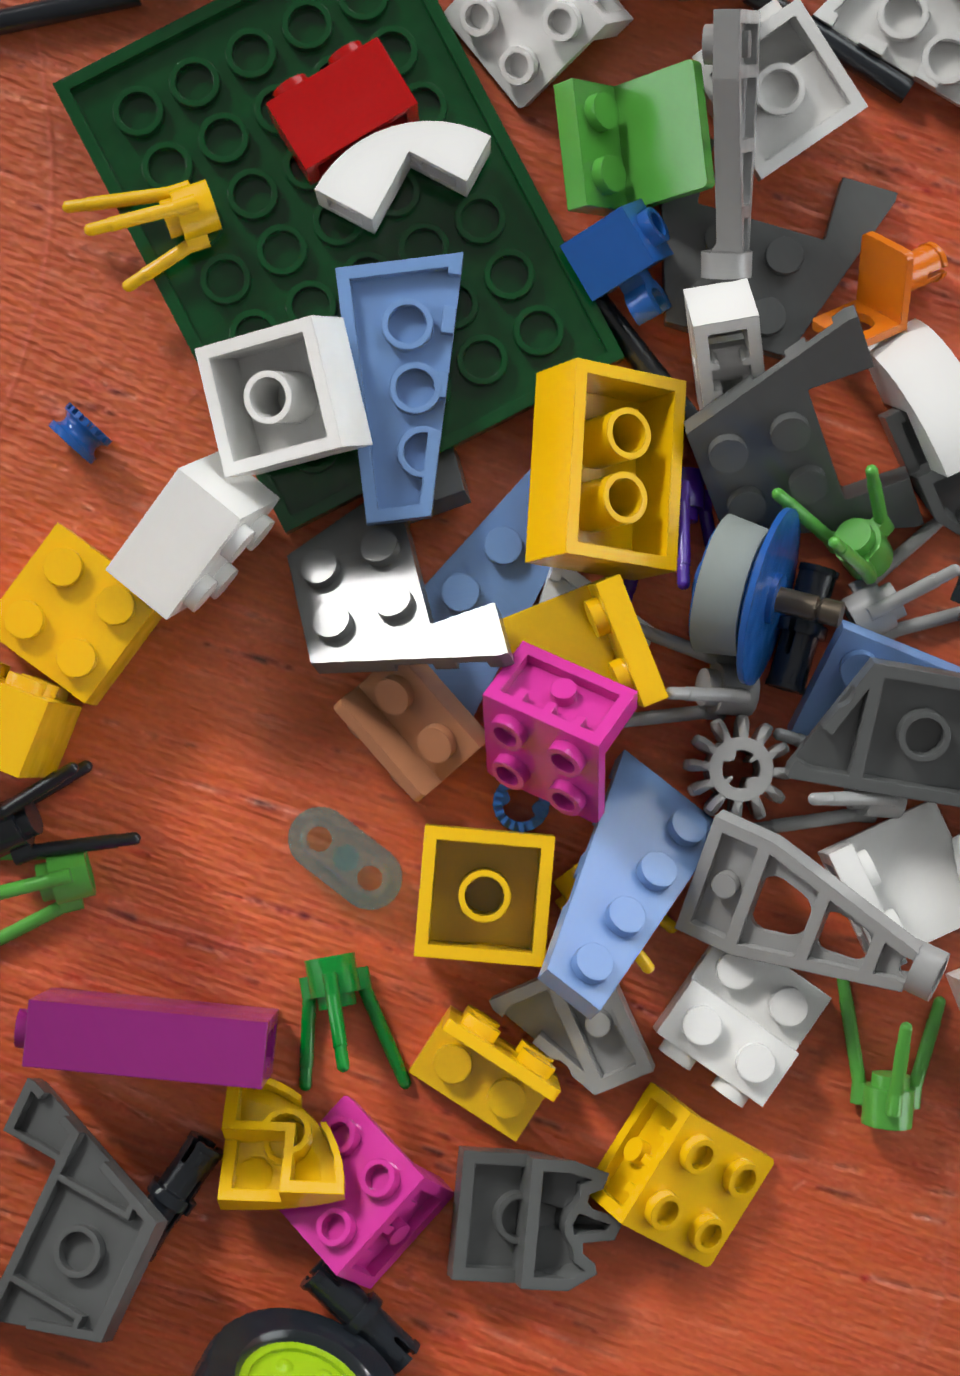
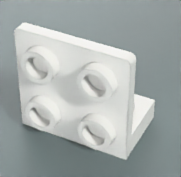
M454 0L444 11L453 29L518 108L529 106L594 40L616 37L633 20V17L619 0Z
M923 802L904 811L900 818H889L817 852L827 871L915 938L929 943L960 928V885L951 841L952 836L936 803ZM849 919L866 955L871 943V936L865 928ZM906 958L901 961V966L908 963Z

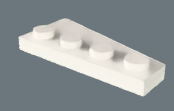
M827 0L813 14V17L960 108V0Z

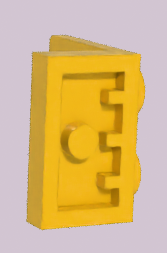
M620 574L606 576L503 618L512 655L522 641H525L638 691V706L646 707L668 698Z
M468 1004L462 1013L450 1005L411 1065L409 1073L516 1142L543 1099L546 1097L554 1102L561 1092L557 1074L554 1073L556 1068L552 1065L554 1060L539 1048L523 1039L516 1048L499 1037L501 1033L498 1030L500 1024L474 1006Z
M650 1082L596 1168L609 1173L604 1189L589 1196L622 1225L704 1267H709L771 1170L774 1160L763 1151L702 1118L670 1092Z

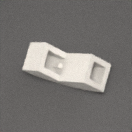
M443 121L408 122L375 132L346 150L325 172L315 188L318 204L375 234L410 168L467 197L491 153V136L471 127Z
M914 318L908 321L907 330L868 347L874 367L869 368V371L882 402L907 412L930 469L945 477H950L960 472V362L944 341L928 325Z

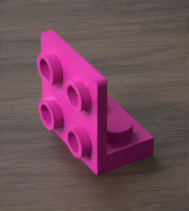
M522 641L513 653L515 664L503 667L482 694L487 771L507 788L513 790L522 789L550 802L555 809L569 816L578 815L593 823H598L605 813V753L637 709L638 691Z
M343 1096L320 1122L326 1121L339 1147L345 1175V1200L309 1207L279 1210L336 1276L371 1289L452 1199L454 1191L440 1176L413 1163L354 1099L349 1096Z

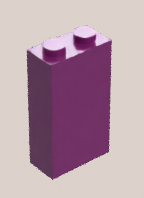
M52 987L29 999L28 1009H19L15 1023L14 1045L15 1048L24 1049L23 1067L262 1089L273 1073L279 1009Z

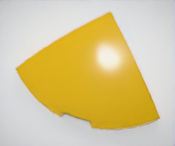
M269 1078L262 1089L227 1086L222 1121L225 1143L217 1197L221 1210L290 1209L345 1200L344 1167L339 1147L326 1121L320 1122V1127L314 1118L302 1108V1096L277 1080Z

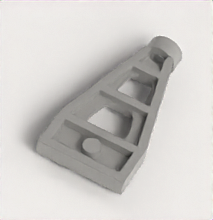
M713 9V24H705L703 27L704 65H713L716 244L711 250L701 251V278L732 280L752 278L753 251L749 250L759 80V10Z
M724 809L714 817L675 929L732 956L898 992L904 990L928 1002L932 998L950 958V953L915 938L783 836ZM777 876L784 879L808 899L811 913L804 931L797 934H787L768 930L757 924L753 917V912L767 877ZM830 912H838L869 932L871 943L865 957L855 959L822 947L819 938ZM904 958L913 960L909 971L901 970V961Z

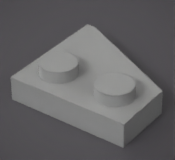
M538 977L498 993L489 1000L492 1009L501 1017L504 1014L534 1038L532 1043L551 1059L559 1060L569 1068L571 1076L594 1095L654 1071L656 1065L619 984L601 1011L591 1020L537 979Z

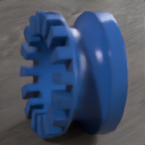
M69 402L65 407L66 417L62 421L53 420L48 426L88 463L92 464L96 460L94 455L96 448L99 446L108 447L112 440Z
M502 784L498 785L493 796V809L497 819L503 826L512 831L526 832L535 829L544 822L549 813L550 802L539 798L532 805V811L535 816L523 822L514 821L505 814L503 806L510 801L508 793L510 788Z

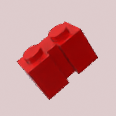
M378 37L364 45L360 40L344 45L328 59L329 66L310 77L302 73L287 79L274 90L273 96L275 98L266 103L273 125L310 186L321 180L330 166L346 150L360 140L391 126L419 121L418 102Z

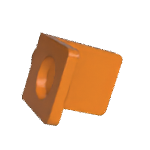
M874 231L863 234L856 300L812 319V329L817 333L822 332L833 324L832 316L843 308L854 305L860 322L869 324L872 327L869 330L863 331L868 347L907 330L911 291L944 279L947 271L940 268L948 266L946 254L939 245L930 241L910 251Z

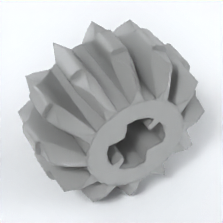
M738 715L734 721L733 738H731L726 724L721 719H715L710 722L711 731L717 741L715 745L700 735H695L692 738L691 744L694 748L706 754L704 761L697 759L684 760L683 769L690 772L703 771L704 779L691 783L687 787V791L690 796L701 795L709 789L713 792L704 804V813L713 816L719 811L724 801L728 800L726 811L742 817L743 802L745 801L753 818L760 820L766 816L765 807L759 798L760 795L763 794L767 799L778 804L784 801V793L771 785L772 778L781 780L789 778L785 773V767H774L772 759L784 756L789 752V747L785 742L774 744L767 749L763 746L773 731V727L770 724L762 723L755 730L752 737L748 738L749 718L747 715ZM736 751L746 754V757L742 760L744 763H752L753 765L752 777H742L738 788L729 784L733 776H723L722 771L724 762L734 761Z

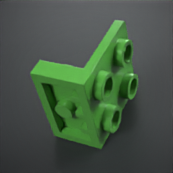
M687 59L616 86L575 78L553 85L568 211L607 216L619 207L639 199L643 200L646 207H654L713 188L715 178L702 65L699 61Z

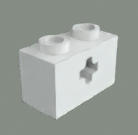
M747 278L683 289L699 410L750 374L757 378L765 372L759 313Z

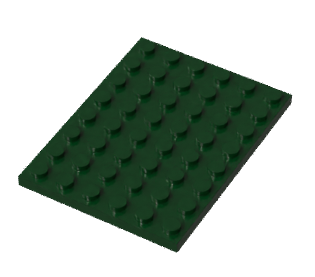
M214 0L53 83L109 194L168 187L186 180L189 181V184L206 180L222 229L207 234L211 247L191 253L153 278L196 361L195 348L310 315L341 317L335 271L337 267L463 252L464 258L439 455L451 448H457L534 408L537 372L574 358H582L610 365H617L623 362L625 358L596 301L592 302L560 248V245L565 242L438 0ZM378 37L418 102L419 121H443L477 129L491 136V153L467 197L410 168L379 228L373 234L318 204L315 188L319 181L310 186L273 125L266 103L275 98L273 96L274 90L287 79L302 73L310 77L329 66L328 59L344 45L356 40H360L364 45ZM159 203L117 209L120 214L159 205ZM165 219L128 228L146 265L185 240L184 235L171 239ZM357 449L256 475L258 481L280 498L273 510L287 535L363 496Z

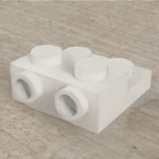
M772 0L759 9V80L754 176L757 181L762 180L868 107L801 0H794L784 8L781 7L778 0ZM701 49L691 58L699 61L702 65L706 108L713 119V65H704Z
M709 945L653 1025V1029L665 1038L658 1049L676 1063L690 1071L695 1062L698 1061L717 1075L711 1086L726 1098L742 1108L749 1098L763 1107L799 1055L796 1051L832 998L790 968L732 956Z

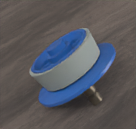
M786 507L782 509L776 516L770 529L733 514H727L713 531L694 576L689 613L691 647L695 652L737 656V676L739 682L744 685L751 686L755 684L764 672L781 632L777 628L780 615H789L809 621L817 619L821 624L837 628L841 625L844 616L845 602L830 598L821 599L817 595L793 590L801 533L799 513L793 508Z

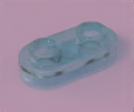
M313 807L300 813L292 822L288 833V844L293 857L351 904L361 909L375 910L388 905L397 896L402 886L403 872L396 856L339 811L330 807ZM314 827H324L331 833L332 842L327 850L317 851L310 846L308 835ZM374 866L382 873V883L377 889L367 890L360 885L358 874L363 867Z

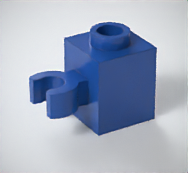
M642 199L619 207L560 245L592 302L620 288L624 294L627 308L639 326L672 307L665 291L648 271V269L674 254L667 243L670 239L669 231L660 214L654 208L646 207Z

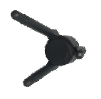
M87 760L78 765L75 762H70L14 797L0 802V858L11 854L17 866L36 858L137 845L141 841V836L137 832L34 843L35 836L43 833L42 818L35 804L89 773L93 768V764Z

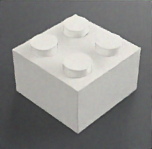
M310 315L194 349L225 478L260 475L373 445L343 317Z
M219 451L178 468L105 570L166 620L186 608L195 612L209 597H212L214 600L217 599L234 580L239 570L232 565L233 561L245 548L250 551L255 549L269 533L275 521L268 514L280 498L252 475L225 478Z

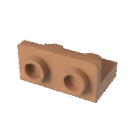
M428 664L398 665V671L372 672L363 682L334 705V710L347 724L350 732L363 742L389 772L392 780L403 788L415 802L423 799L485 744L484 728Z

